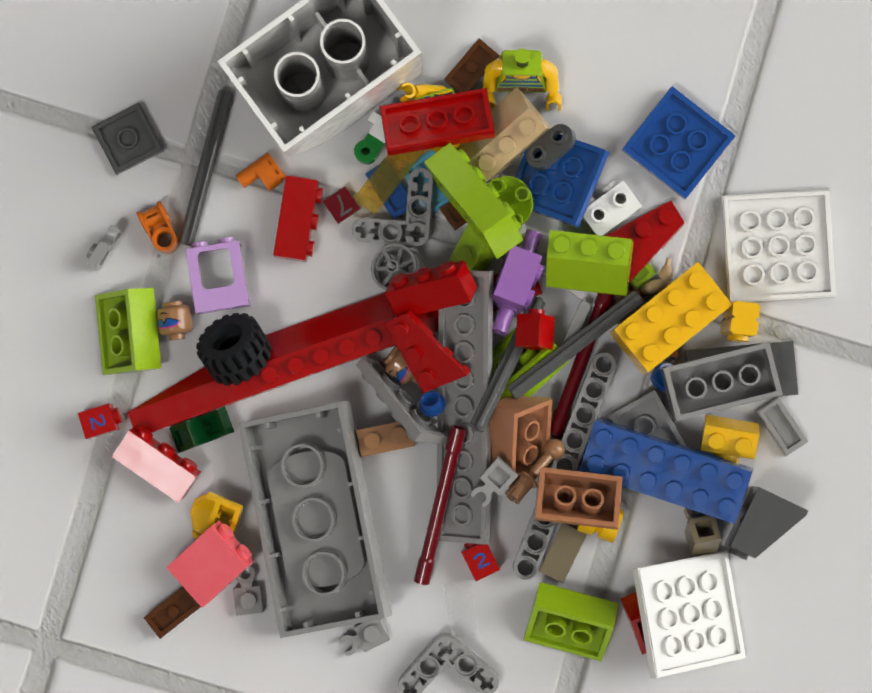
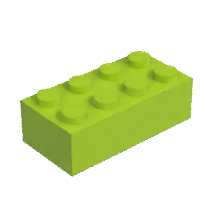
M449 143L425 160L424 163L440 191L495 258L498 259L523 241L519 232L522 226L514 217L515 213L506 201L502 202L499 199L500 195L494 186L484 181L485 177L476 165L472 167L469 163L470 159L463 149L456 150Z

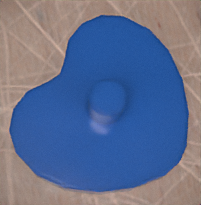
M661 363L652 371L651 382L660 391L666 392L660 369L673 366L670 363Z

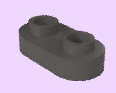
M564 124L553 126L528 148L526 153L527 162L537 170L550 168L574 147L576 142L574 131ZM563 133L562 139L556 141L557 135ZM542 151L541 157L536 158V153Z

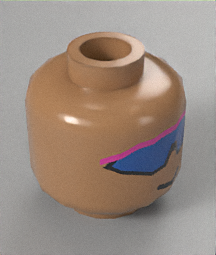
M184 301L162 303V308L157 310L158 331L163 336H169V341L185 339V334L193 330L192 311L188 305H184Z
M395 346L384 360V363L387 364L385 367L386 373L402 385L408 384L411 380L416 383L399 349Z

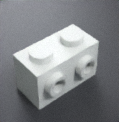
M624 180L619 184L613 181L602 189L604 195L597 200L591 197L582 221L593 235H606L643 207Z

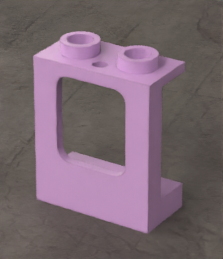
M234 237L218 239V244L208 245L207 241L192 243V248L185 249L196 314L251 306L242 260V246L239 240L234 241ZM228 249L231 257L234 283L230 286L205 289L202 286L198 255L200 253Z

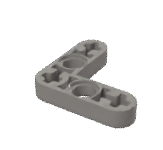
M417 168L409 176L406 221L360 218L352 225V235L360 242L395 243L405 246H422L426 244L431 235L435 182L429 170ZM420 172H423L424 177L429 179V182L423 185V192L428 191V197L424 195L413 196V190L419 191L420 185L418 182H415V177H419ZM417 199H421L427 204V210L422 215L414 213L412 208L413 203ZM363 222H366L368 228H377L376 222L381 223L378 230L379 239H375L377 233H367L366 238L362 237L363 234L358 232V227L363 226ZM388 224H393L398 229V236L393 240L387 239L384 235V228ZM403 225H407L405 231H414L416 226H419L420 231L424 232L425 236L421 237L419 242L415 241L414 236H405L406 241H402L404 235Z
M450 633L439 634L398 680L399 693H422L444 667L448 665L480 693H493L497 690L499 684L497 673ZM441 641L443 643H447L448 641H450V646L452 650L449 651L445 649L440 654V659L443 660L442 662L439 661L436 655L430 653L432 650L435 654H437L440 651ZM461 658H471L474 661L473 667L470 670H462L458 665ZM426 659L432 660L436 665L435 669L430 673H425L420 669L421 662ZM479 666L482 667L479 672L484 678L492 677L491 686L488 684L481 685V678L475 674ZM415 670L419 675L415 682V690L409 689L405 691L404 682L411 683L415 679V673H413Z

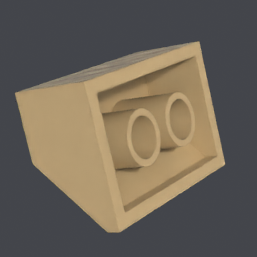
M518 87L491 109L496 138L460 144V147L470 159L469 163L473 167L476 165L479 168L486 182L500 175L525 153L535 141L552 128Z

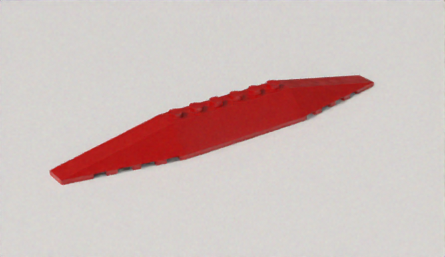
M493 274V287L498 274ZM537 281L535 287H531L535 291V297L543 294L539 281ZM385 293L267 334L266 337L272 346V351H270L271 357L266 361V367L262 368L257 376L254 375L251 377V380L243 381L239 385L232 383L230 386H225L223 383L219 384L213 380L207 369L203 367L129 411L128 415L132 427H144L153 433L362 357L395 347L396 344L384 322L396 316ZM439 310L416 315L433 333L438 331Z

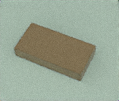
M562 523L539 572L564 583L587 534L581 533L577 529Z

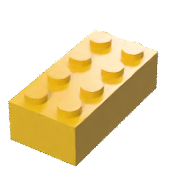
M697 262L609 333L642 375H644L728 309L732 303L700 263Z

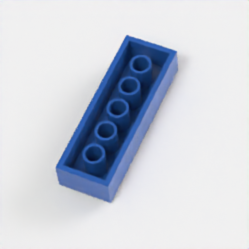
M597 418L594 422L579 472L623 477L622 487L736 524L754 468Z

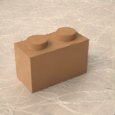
M400 422L356 430L361 457L413 447L415 443L406 435V429Z

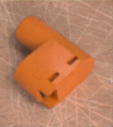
M268 152L235 175L244 188L260 178L269 191L280 185L286 178Z

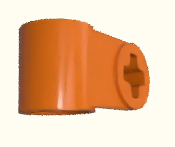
M161 200L157 202L156 206L144 212H136L154 247L163 254L174 253L179 247V238ZM165 234L171 235V244L168 247H161L159 239Z

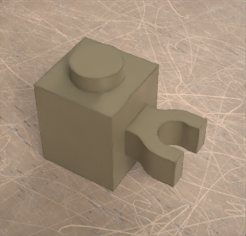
M685 508L684 512L688 521L684 533L691 557L718 552L721 536L716 518L709 515L706 516L703 513L694 514L691 509Z

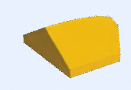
M212 492L195 498L190 511L193 538L197 539L210 526L219 520L222 524L229 526L233 534H235L241 520L243 506Z

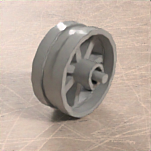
M392 243L383 246L376 252L372 260V278L379 287L386 290L394 276L401 273L405 275L410 274L407 267L412 264V273L423 268L421 258L415 251L402 244ZM398 251V255L395 261L393 260L390 254ZM405 251H407L412 258L402 263ZM385 259H387L388 262L386 264V267H382V264L384 263ZM381 272H389L388 276L382 281Z

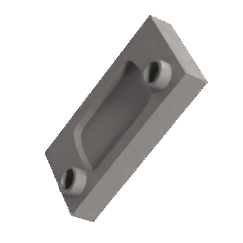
M341 401L238 423L280 638L392 616L350 401Z

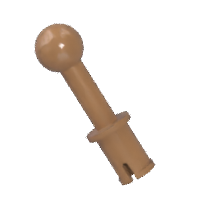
M548 440L543 447L544 454L530 470L519 473V478L505 492L506 497L510 501L519 504L531 488L537 487L538 484L535 479L539 476L540 467L546 468L552 460H559L563 457L565 446L560 440Z

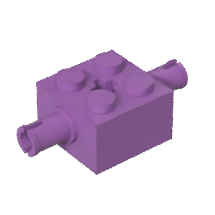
M527 229L521 248L515 246L509 250L501 264L492 295L493 309L498 311L492 327L493 332L496 334L507 336L512 318H517V314H520L521 311L526 312L534 297L535 291L531 287H535L544 268L543 265H540L542 256L536 254L543 235L535 230Z

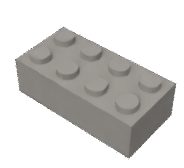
M770 342L660 369L673 422L783 395Z

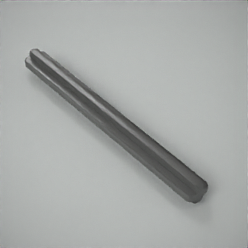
M219 90L179 238V243L186 246H191L195 241L233 97L230 91Z
M632 291L508 385L507 388L511 395L518 399L641 306L643 304L641 296L636 291Z
M534 296L530 306L527 307L526 312L523 314H527L528 309L543 310L545 306L543 298ZM516 329L470 422V426L474 431L483 432L524 350L515 346Z

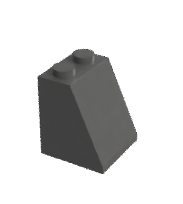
M752 486L739 512L736 524L733 525L724 545L730 547L729 553L741 559L747 560L748 556L757 558L807 515L808 510L765 489Z

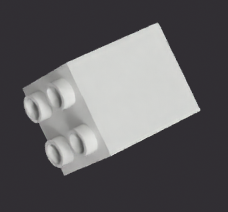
M301 0L217 61L286 155L305 152L336 137L398 92L397 88L403 83H410L422 74V52L383 0Z

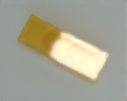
M420 150L391 156L387 155L353 199L373 215H376L425 151Z

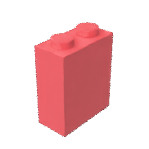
M220 520L210 526L166 567L202 608L255 561L251 551L245 545L240 544L233 536L231 528L226 524H222Z

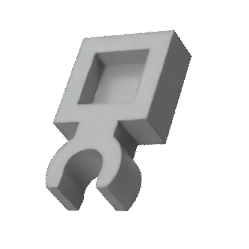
M110 225L102 241L100 240L98 245L94 243L86 255L89 258L87 264L99 271L122 231Z
M498 456L481 474L480 479L484 484L474 487L470 496L474 497L478 492H483L486 495V499L483 500L481 505L485 507L490 503L494 491L501 496L519 474Z
M250 567L249 578L245 579L241 574L236 578L241 584V587L233 588L236 616L264 612L261 585L253 586L252 582L256 577L254 567Z
M378 619L354 626L356 635H343L340 637L339 642L341 643L345 640L352 642V648L345 652L346 656H350L356 652L360 645L363 646L366 652L389 641L390 638L381 620Z

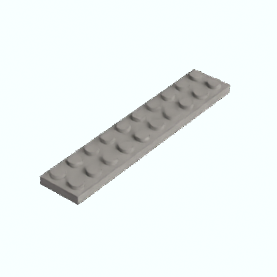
M469 270L477 285L471 302L439 310L438 342L444 348L447 346L454 353L452 356L461 365L465 364L471 372L465 377L438 387V393L444 397L446 407L437 416V428L441 432H449L451 425L467 429L462 451L458 457L438 541L486 545L490 543V503L485 507L481 505L483 500L486 499V495L483 492H478L474 497L470 495L474 487L484 484L480 476L491 464L490 420L483 432L472 430L470 422L492 379L493 271ZM437 444V486L446 453V445Z

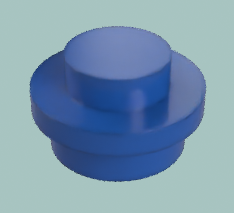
M436 391L426 392L420 398L419 410L426 417L437 416L446 407L444 397Z

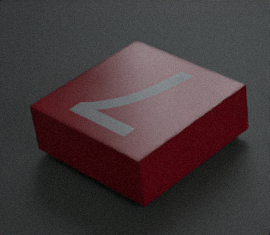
M343 187L323 201L338 224L360 210V207L346 187Z

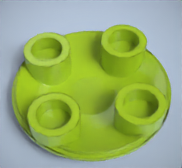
M502 176L492 179L488 184L491 183L494 186L502 202L506 201L515 213L514 217L522 226L529 219L533 210L531 190L522 180L516 177Z

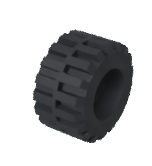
M233 313L231 316L225 315L221 319L215 320L211 326L205 328L204 334H201L199 337L200 342L196 345L197 355L213 380L219 384L223 383L225 386H230L232 383L239 385L243 381L251 380V377L254 375L257 376L260 370L266 367V361L270 359V351H272L270 341L253 316H249L246 313L241 315Z

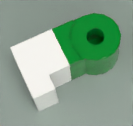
M374 111L368 119V123L373 125L365 139L359 141L354 148L356 159L364 165L374 163L386 146L381 116Z

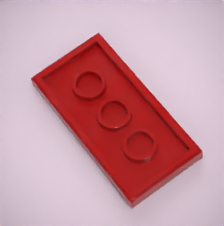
M487 88L380 106L388 156L444 147L449 143L456 145L496 138Z

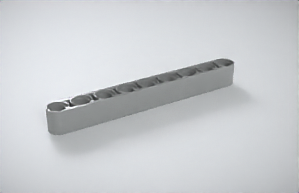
M599 353L592 358L560 440L565 446V453L562 458H567L571 462V471L577 470L616 368V361L609 353ZM601 357L608 359L610 362V369L605 373L598 371L596 368V361ZM593 382L599 385L601 391L598 397L591 398L587 395L586 387L589 383ZM580 408H587L591 413V418L587 423H581L577 420L576 413ZM571 433H577L581 437V444L575 449L567 445L566 440ZM552 460L550 468L557 469V462L559 460ZM535 507L512 566L513 572L522 580L532 579L536 575L556 522L541 524L538 520H535ZM533 534L540 535L542 538L541 547L535 550L529 548L527 544L528 538ZM522 560H529L533 565L532 571L527 575L518 572L517 567Z

